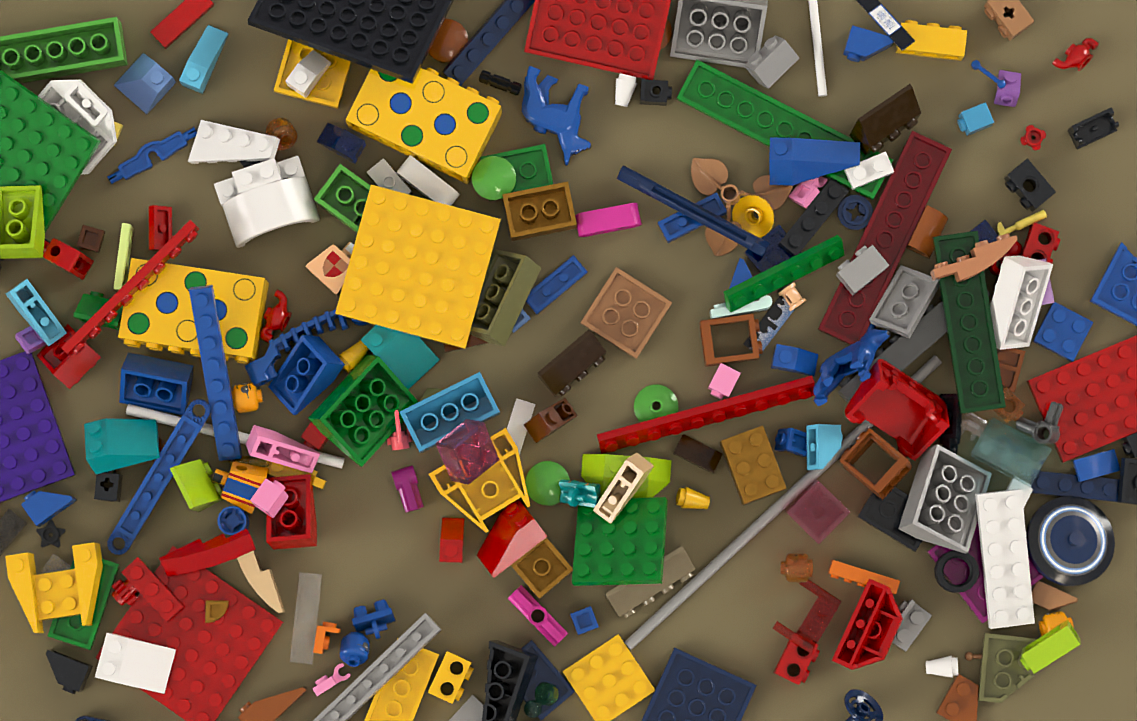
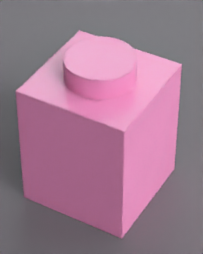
M721 363L708 387L711 390L710 394L721 400L723 397L728 399L741 373Z
M265 479L250 501L256 508L274 518L289 496L284 491L286 487L280 482L274 480L272 483Z

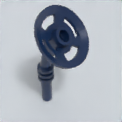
M853 689L845 695L844 703L851 715L845 721H871L872 719L883 721L881 707L869 694ZM856 697L851 703L849 702L850 698Z

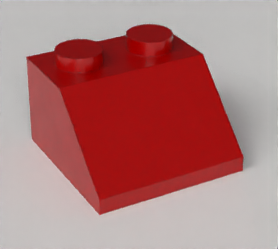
M67 324L64 327L67 334L52 345H46L36 356L57 379L70 389L81 380V377L90 368L96 365L101 356L87 342L84 343L85 348L79 354L68 355L61 347L76 331Z

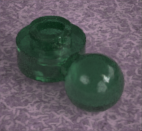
M547 682L539 684L535 690V700H530L524 705L525 715L529 718H536L541 714L542 705H553L559 696L557 687Z

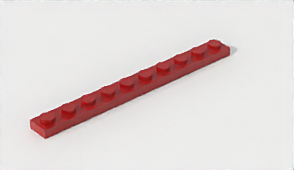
M812 376L600 433L597 434L601 454L614 452L621 448L658 440L661 437L672 434L677 435L691 429H699L705 425L720 423L734 417H742L756 411H764L778 405H786L796 400L808 399L811 396H815L813 393L815 382Z

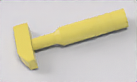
M1041 210L1017 221L1013 226L1006 229L999 222L997 224V233L1001 236L1015 230H1021L1032 225L1034 222L1036 223L1047 218V214L1044 210Z

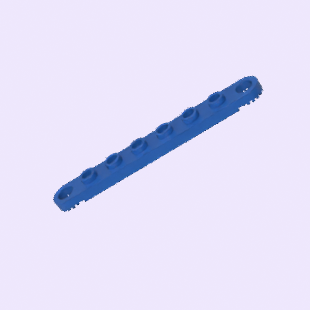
M196 399L189 404L161 450L160 458L155 460L107 541V547L115 555L124 554L129 550L172 479L173 474L170 468L181 464L210 416L211 409L206 400ZM196 404H200L205 408V414L202 417L196 416L193 412ZM116 537L124 539L125 547L123 549L115 548L113 541Z

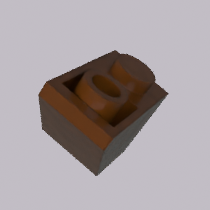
M563 398L539 412L525 423L524 426L533 440L538 443L578 415L567 399Z

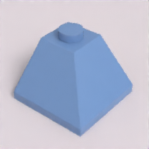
M143 53L114 86L145 114H148L174 86L176 81L159 64Z

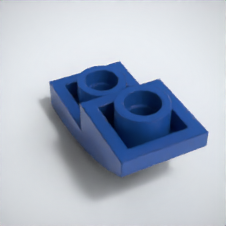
M1115 449L1073 460L1079 482L1120 471Z

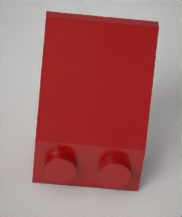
M311 474L267 478L272 483L276 480L286 487L284 491L289 497L274 518L266 514V542L273 550L317 546V522Z
M516 500L499 514L478 551L477 557L493 578H495L548 536L523 504Z

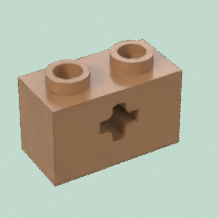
M988 0L984 5L987 17L990 20L994 19L999 26V33L1004 38L1007 37L1009 41L1034 23L1033 18L1019 0ZM1010 12V13H1011V16H1010V17L1008 16V17L1005 18V17L1003 16L1004 13Z

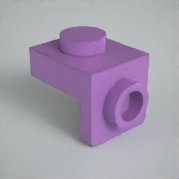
M999 70L997 78L1004 80L1006 86L1004 88L997 86L994 104L1015 107L1020 95L1021 73Z

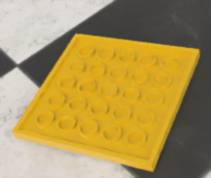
M371 185L335 314L466 349L501 219Z

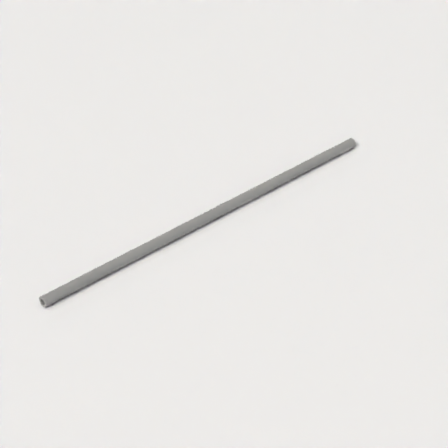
M934 355L911 378L921 383L942 362ZM867 420L859 424L842 440L841 448L823 469L809 470L625 640L624 643L631 650L636 647L835 463L846 449L851 448L862 432H866L869 428L874 427V425Z

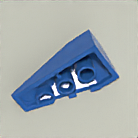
M770 137V185L793 186L807 180H813L820 176L860 165V142Z

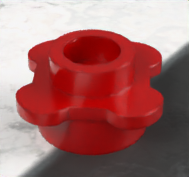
M1028 125L1025 129L1026 133L1021 137L1020 142L1022 145H1028L1034 151H1037L1041 148V142L1046 138V133L1043 130L1034 128L1033 125Z

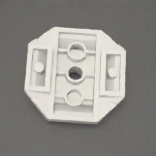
M81 79L51 80L38 97L101 140L81 173L89 174L117 142L112 110Z

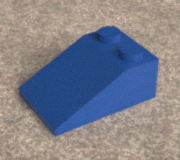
M301 335L277 372L278 377L273 379L268 387L293 415H297L334 382L345 364L319 336Z

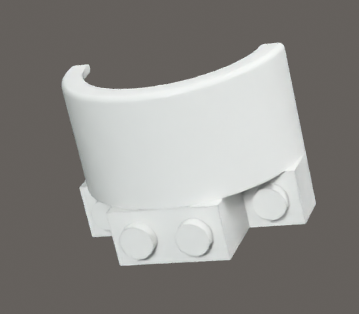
M299 156L276 162L275 158L234 171L232 172V178L214 183L237 248L245 246L251 239L269 231L296 223H314L320 220Z

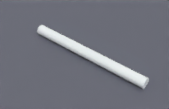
M808 0L818 96L824 97L827 96L818 4L817 0Z

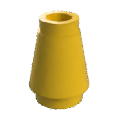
M361 340L339 354L340 360L345 364L343 369L348 373L360 363L369 350Z
M680 487L678 489L676 505L687 509H708L710 496H706L688 487Z

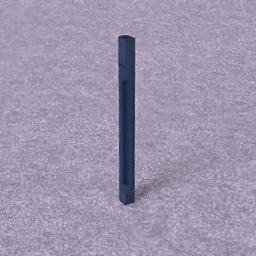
M624 165L620 169L617 176L618 180L762 257L766 253L770 244L767 241Z

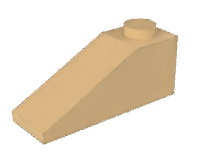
M637 452L627 458L593 511L611 524L643 484L654 465Z

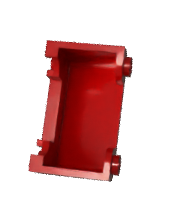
M878 359L869 370L871 373L870 378L860 384L845 407V416L852 423L861 424L864 420H867L897 440V449L900 454L916 461L950 426L947 405L938 395L887 361Z

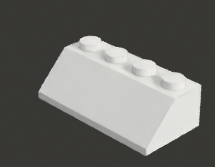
M1024 256L1004 257L990 304L996 348L1002 350L1030 346L1053 264Z

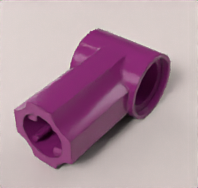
M413 465L392 471V477L397 491L399 490L405 513L423 508L424 505L417 486L419 483Z

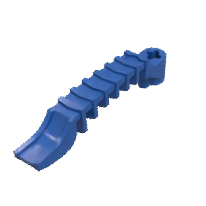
M335 308L333 311L324 312L319 317H313L308 322H302L299 327L291 328L289 332L280 334L275 340H269L270 345L265 356L245 366L251 382L256 387H260L278 377L274 364L281 358V350L284 349L285 352L292 350L289 343L291 340L296 345L301 335L313 336L311 330L314 328L318 335L324 333L322 325L327 323L329 331L336 330L334 319L337 318L342 330L349 329L346 318L336 315ZM351 319L352 322L358 326H364L369 324L363 321Z

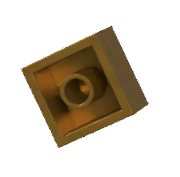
M547 538L511 565L539 599L573 571V568Z

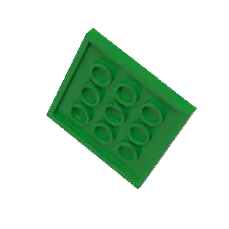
M631 498L611 524L594 512L593 507L578 505L572 584L574 586L662 584L667 498Z

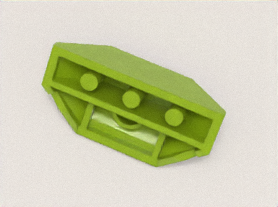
M583 454L581 477L586 483L600 485L601 498L625 460L630 456ZM643 457L654 467L632 498H652L670 483L672 460Z

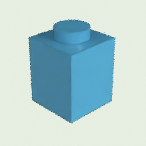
M986 102L961 112L957 120L960 130L962 132L965 131L966 136L991 127L994 124Z

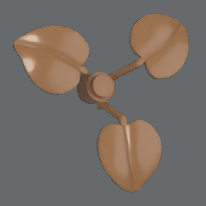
M693 158L691 176L696 189L701 194L707 196L714 194L717 189L721 190V197L726 203L727 208L726 220L729 222L731 220V205L737 204L740 196H760L769 203L774 211L782 207L793 186L770 185V175H764L757 178L753 183L755 194L747 193L743 190L738 191L737 187L732 184L721 186L728 180V169L724 163L716 159ZM731 222L732 224L742 228L738 222ZM706 227V241L715 256L726 255L739 245L733 240Z

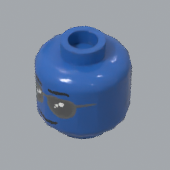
M351 632L344 636L340 645L341 660L351 667L365 663L368 660L370 642L367 637L360 632Z

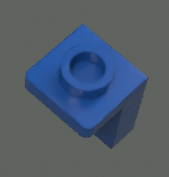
M794 428L778 430L775 438L776 451H787L807 457V436L805 432Z

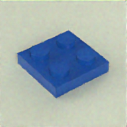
M1054 302L1051 304L1033 342L1073 362L1093 322Z

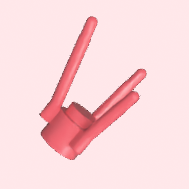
M395 410L396 432H393L392 437L390 436L387 439V445H391L392 450L410 448L409 442H412L411 434L408 428L406 429V434L405 431H401L399 411Z

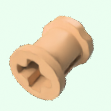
M795 282L778 293L784 297L790 306V311L807 301L805 298H802L795 288Z

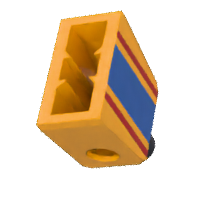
M233 462L229 473L216 468L212 481L224 485L220 496L222 499L252 514L255 506L250 500L267 478L269 469Z

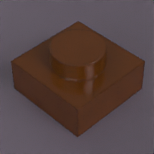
M82 225L76 246L99 253L105 231Z

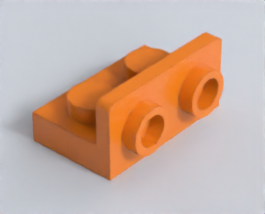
M323 622L322 626L317 625L313 653L323 654L324 650L329 649L330 636H326L327 632L340 633L341 628H336L337 623Z

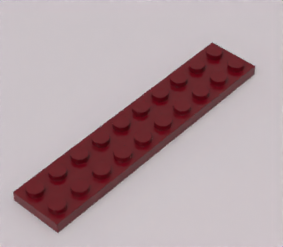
M912 131L893 169L894 173L891 174L850 260L852 262L857 258L855 253L863 246L869 248L873 245L890 266L853 296L840 281L818 328L819 331L849 345L859 341L866 333L871 323L869 319L891 281L952 149L917 132Z

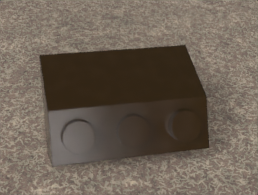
M910 84L857 120L849 136L854 142H860V150L865 156L870 152L875 154L884 147L883 143L888 140L894 141L901 135L902 130L905 128L910 130L918 123L917 119L921 114V110L913 87Z
M588 329L538 372V377L555 397L558 394L563 396L571 389L570 384L575 380L580 382L589 374L586 370L592 365L596 368L605 360L603 356L606 354V351L590 329Z

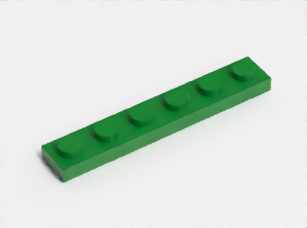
M836 235L724 291L726 308L733 312L845 256L842 238Z

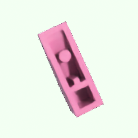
M256 425L253 426L246 442L250 456L308 473L313 472L320 456V452L276 431Z

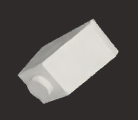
M312 50L296 65L286 79L288 87L304 98H307L331 65V62L315 50Z

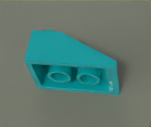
M375 325L361 339L374 355L379 356L408 390L440 361L419 336Z
M105 418L84 424L86 460L95 474L160 458L156 420Z

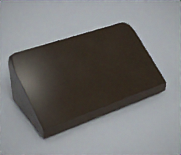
M684 434L673 453L712 474L723 455Z

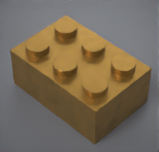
M568 182L502 194L511 241L577 229Z
M763 425L719 442L742 505L787 489Z

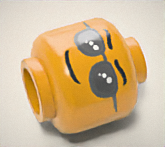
M253 383L235 385L233 391H231L234 409L238 413L257 411L259 403L263 402L262 390L257 389Z

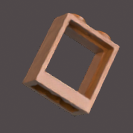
M754 314L700 321L705 367L720 365L721 363L730 364L758 360L760 358L759 354H763L762 342L757 341L756 332H760L759 321L754 319ZM748 321L752 353L715 358L710 326Z
M870 428L857 437L856 443L852 448L846 449L840 459L843 468L881 500L913 468L907 458ZM873 443L897 461L876 485L852 466Z

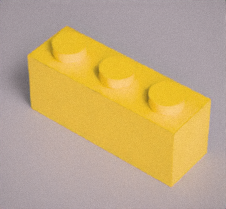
M906 20L905 23L901 22L900 25L915 42L903 51L896 46V53L958 61L964 58L967 30H962V27L949 26L948 28H942L936 23H927V26L918 25L917 21Z

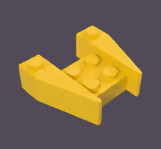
M506 428L486 439L497 459L460 482L448 463L429 473L439 493L486 533L489 530L483 520L517 499L521 498L526 507H530L518 448Z
M93 542L72 546L75 569L38 575L36 574L34 554L27 552L5 556L8 579L34 633H44L42 622L44 620L81 615L82 626L92 625L103 569L101 546L99 543Z

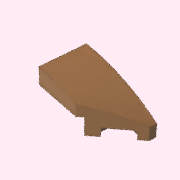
M1040 581L1036 582L1032 591L1033 604L1049 611H1057L1064 606L1077 603L1078 601L1076 597Z

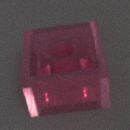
M466 419L435 443L450 479L454 482L469 485L500 460L484 422Z
M815 480L785 513L817 544H820L844 520L850 511L818 480Z

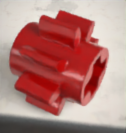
M119 579L112 585L114 591L111 595L121 606L125 603L132 605L138 599L135 595L138 590L128 579L124 582Z

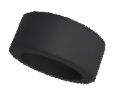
M952 550L941 555L936 562L934 572L938 584L944 590L958 593L965 592L973 587L978 579L979 568L975 558L969 553L965 554ZM953 558L964 560L970 569L968 579L960 585L951 584L944 577V566Z

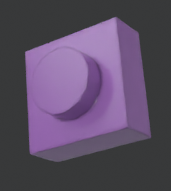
M31 326L16 333L15 339L27 354L46 345Z

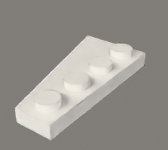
M201 120L188 162L199 164V162L217 163L219 161H267L275 158L280 139L275 136Z

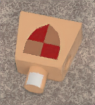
M349 242L342 250L334 244L305 266L337 297L341 294L354 247L352 242Z

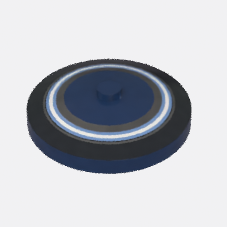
M1064 496L1043 504L1031 517L1026 531L1028 555L1032 564L1041 575L1059 585L1079 586L1089 583L1105 572L1113 558L1115 538L1108 518L1095 504L1080 497Z

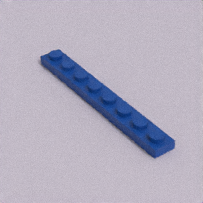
M213 285L190 287L189 293L208 402L211 409L219 461L241 459L242 451Z

